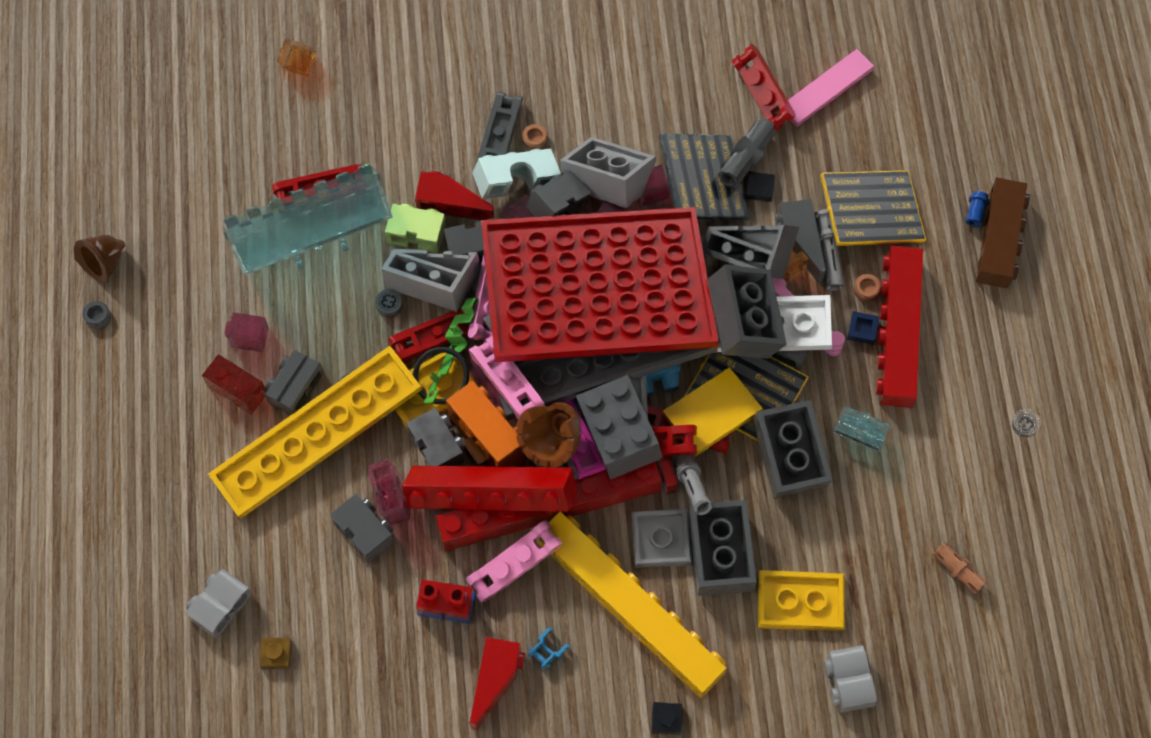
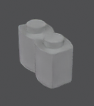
M221 569L218 573L214 572L205 583V590L199 596H193L186 607L188 609L186 612L187 617L214 638H217L224 631L234 615L240 611L252 594L249 587L224 569Z
M864 646L829 651L827 660H824L823 663L826 677H831L834 688L830 689L833 705H838L840 713L874 707L877 703V697Z

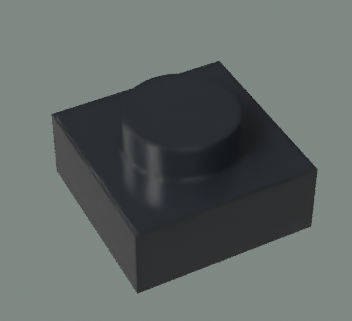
M653 702L651 733L680 735L682 704Z

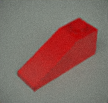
M421 171L415 195L417 209H435L447 216L479 221L495 218L493 205L448 175H443L438 171Z
M486 637L470 718L471 729L477 730L516 679L518 669L523 670L526 653L521 652L520 643Z

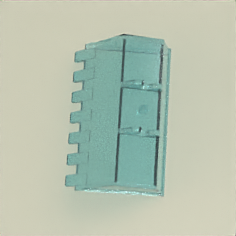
M370 163L359 166V170L355 172L338 174L334 180L328 182L325 180L320 181L308 190L299 189L292 192V196L281 199L278 197L269 201L268 205L261 208L255 206L247 209V213L240 216L231 215L224 218L223 233L227 242L229 241L243 274L252 273L293 256L298 269L304 268L299 254L316 248L317 252L322 251V245L339 239L343 251H348L345 236L393 218L381 184L382 180L379 172Z

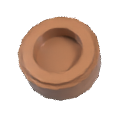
M538 124L527 126L522 133L523 144L529 150L543 149L548 142L546 129Z
M870 274L859 276L854 283V295L864 302H871L877 299L881 291L880 281L877 277Z

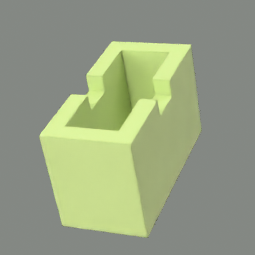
M392 204L385 229L387 243L408 247L409 243L418 244L419 250L439 253L444 229L446 228L445 216L435 209L422 210L409 204Z

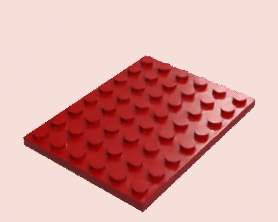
M695 207L481 220L495 363L718 347L719 340Z

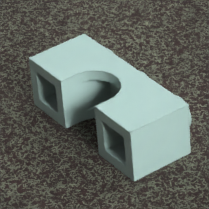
M533 149L521 153L510 152L498 156L486 155L478 159L472 172L482 199L507 196L513 183L512 177L524 180L531 192L535 186L539 184L545 185L558 174L561 176L551 149Z

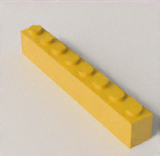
M559 512L549 524L552 527L550 531L554 537H559L563 545L550 554V556L702 699L725 675L724 659L715 651L710 653L703 646L704 641L694 631L689 633L682 626V620L674 612L668 613L661 607V600L652 592L646 593L640 587L642 585L640 580L631 572L626 574L620 568L621 563L611 553L606 555L599 548L601 546L600 543L591 534L586 536L579 529V523L572 516L568 515L566 517L562 512ZM541 537L537 539V543L541 547L546 544Z

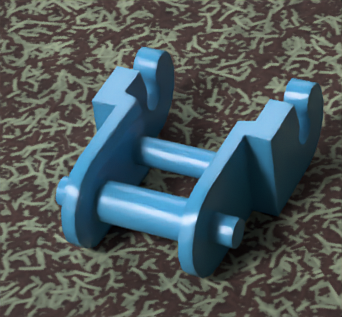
M548 627L538 637L539 643L534 648H529L528 657L534 656L542 664V670L546 667L550 668V663L555 658L559 660L565 651L571 647L567 643L558 652H553L544 644L547 635L553 631L551 627ZM541 647L550 654L547 660L538 652Z

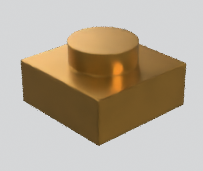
M261 637L259 666L263 669H290L291 638Z

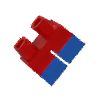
M421 579L416 604L417 615L443 619L444 615L445 620L471 624L476 598L475 593H472L473 588Z

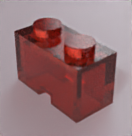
M219 354L202 374L209 389L231 400L236 406L251 415L265 398V386L261 380Z

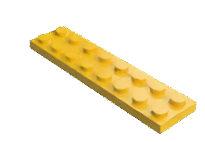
M388 346L212 470L208 475L236 515L242 519L422 391V387L391 346Z

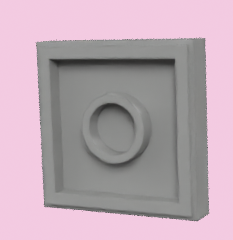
M688 509L631 512L635 568L690 566L692 564Z

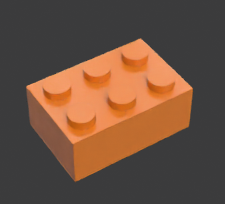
M472 380L446 400L451 422L466 440L473 438L476 441L475 443L486 454L489 460V467H519L526 461V455L522 451L523 448L517 442V427L512 428L507 422L505 411L500 406L495 407L490 402L491 396L483 386L478 387Z

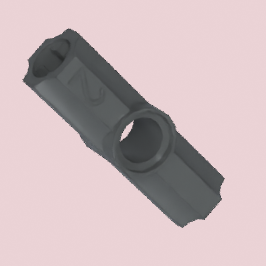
M759 118L749 129L746 136H743L730 152L731 157L718 173L720 181L725 186L736 188L747 175V172L764 155L765 152L763 150L777 132L771 121Z

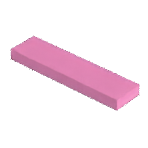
M858 49L854 50L788 100L796 114V117L791 122L796 127L800 126L873 71L874 65Z

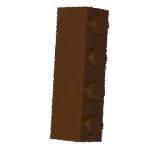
M995 178L990 191V204L987 209L975 282L1008 288L1011 280H1016L1019 264H1015L1016 256H1020L1023 241L1019 240V234L1024 232L1027 219L1022 217L1023 209L1027 210L1030 201V194L1026 193L1028 183Z

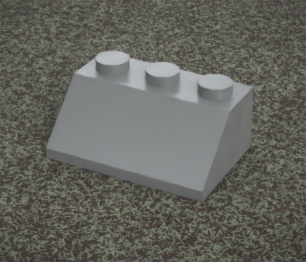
M590 137L560 160L561 175L571 171L591 192V197L616 204L619 207L628 208L643 195L656 162V156Z

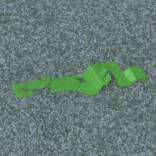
M477 297L465 300L462 307L464 314L455 315L445 336L451 343L449 348L455 347L454 350L458 353H461L466 348L468 341L462 336L463 331L457 325L471 323L475 314L473 305L479 302ZM446 354L437 375L431 372L433 376H430V378L433 380V383L423 402L424 404L434 403L439 390L435 389L441 376L447 375L455 359L453 355Z

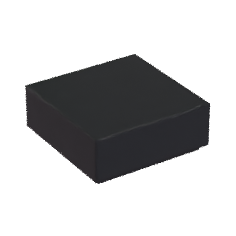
M749 171L745 199L771 202L775 175Z

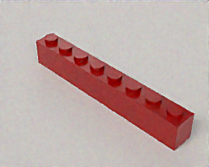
M650 463L611 480L606 469L585 478L576 479L577 493L569 511L562 513L566 517L568 515L575 516L660 492L661 478L656 463ZM458 509L437 515L436 520L446 552L536 527L545 520L549 523L560 511Z

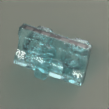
M844 405L833 432L880 452L891 425L871 417V414L868 412L864 414Z

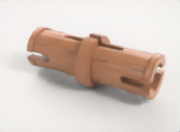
M946 542L933 553V556L951 571L950 575L962 581L974 595L987 583L969 565L970 562L966 558H961Z

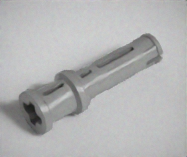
M823 209L814 214L826 269L827 290H839L844 287V283L842 281L838 246L836 245L829 212L827 209Z
M671 456V464L677 469L676 477L679 482L685 485L694 512H697L698 515L707 514L711 510L712 505L700 480L701 469L695 463V456Z

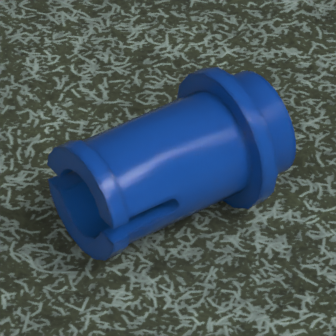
M975 191L973 195L969 196L970 207L965 220L966 224L974 227L982 225L986 206L990 204L987 193Z

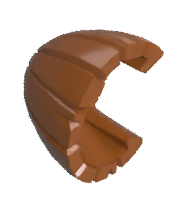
M559 402L549 407L535 406L525 410L519 417L520 419L516 425L517 442L530 460H534L535 463L539 462L541 466L558 467L566 463L576 452L580 443L582 428L579 414L570 405Z

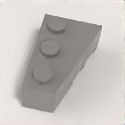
M393 249L381 270L388 289L457 312L478 279L481 267L477 252H469L468 255H453L452 251H444L443 254H429L427 250Z

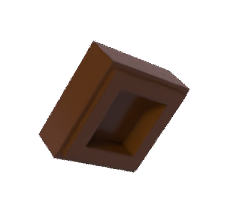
M473 438L465 441V453L473 464L479 467H489V460L480 446L475 443L476 441Z

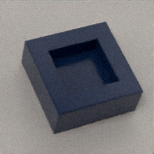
M853 311L847 340L874 345L879 316Z

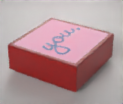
M668 458L659 460L658 471L666 495L675 493L678 482L671 461Z

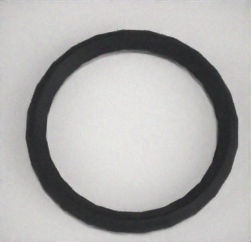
M436 347L430 349L419 357L414 366L413 376L419 383L418 372L423 361L432 354L448 353L456 357L463 367L464 379L460 389L469 382L468 364L460 353L451 348ZM422 390L418 394L425 400L427 394ZM448 398L435 399L433 404H447L446 400Z

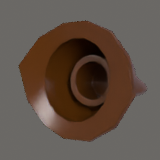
M99 235L93 238L88 237L84 240H78L73 247L74 259L95 280L100 283H107L109 275L113 273V269L120 261L121 251L125 247V242L115 239L110 235Z

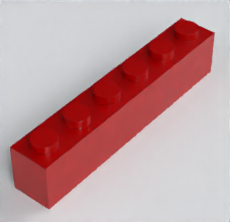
M891 246L888 255L883 256L882 271L887 272L886 279H882L881 295L885 296V304L880 306L879 319L884 320V329L880 328L878 335V345H883L882 354L879 353L877 358V370H881V379H877L875 394L880 395V405L913 408L917 399L923 269L922 248Z
M412 466L402 484L409 509L568 512L577 493L573 469L560 467Z

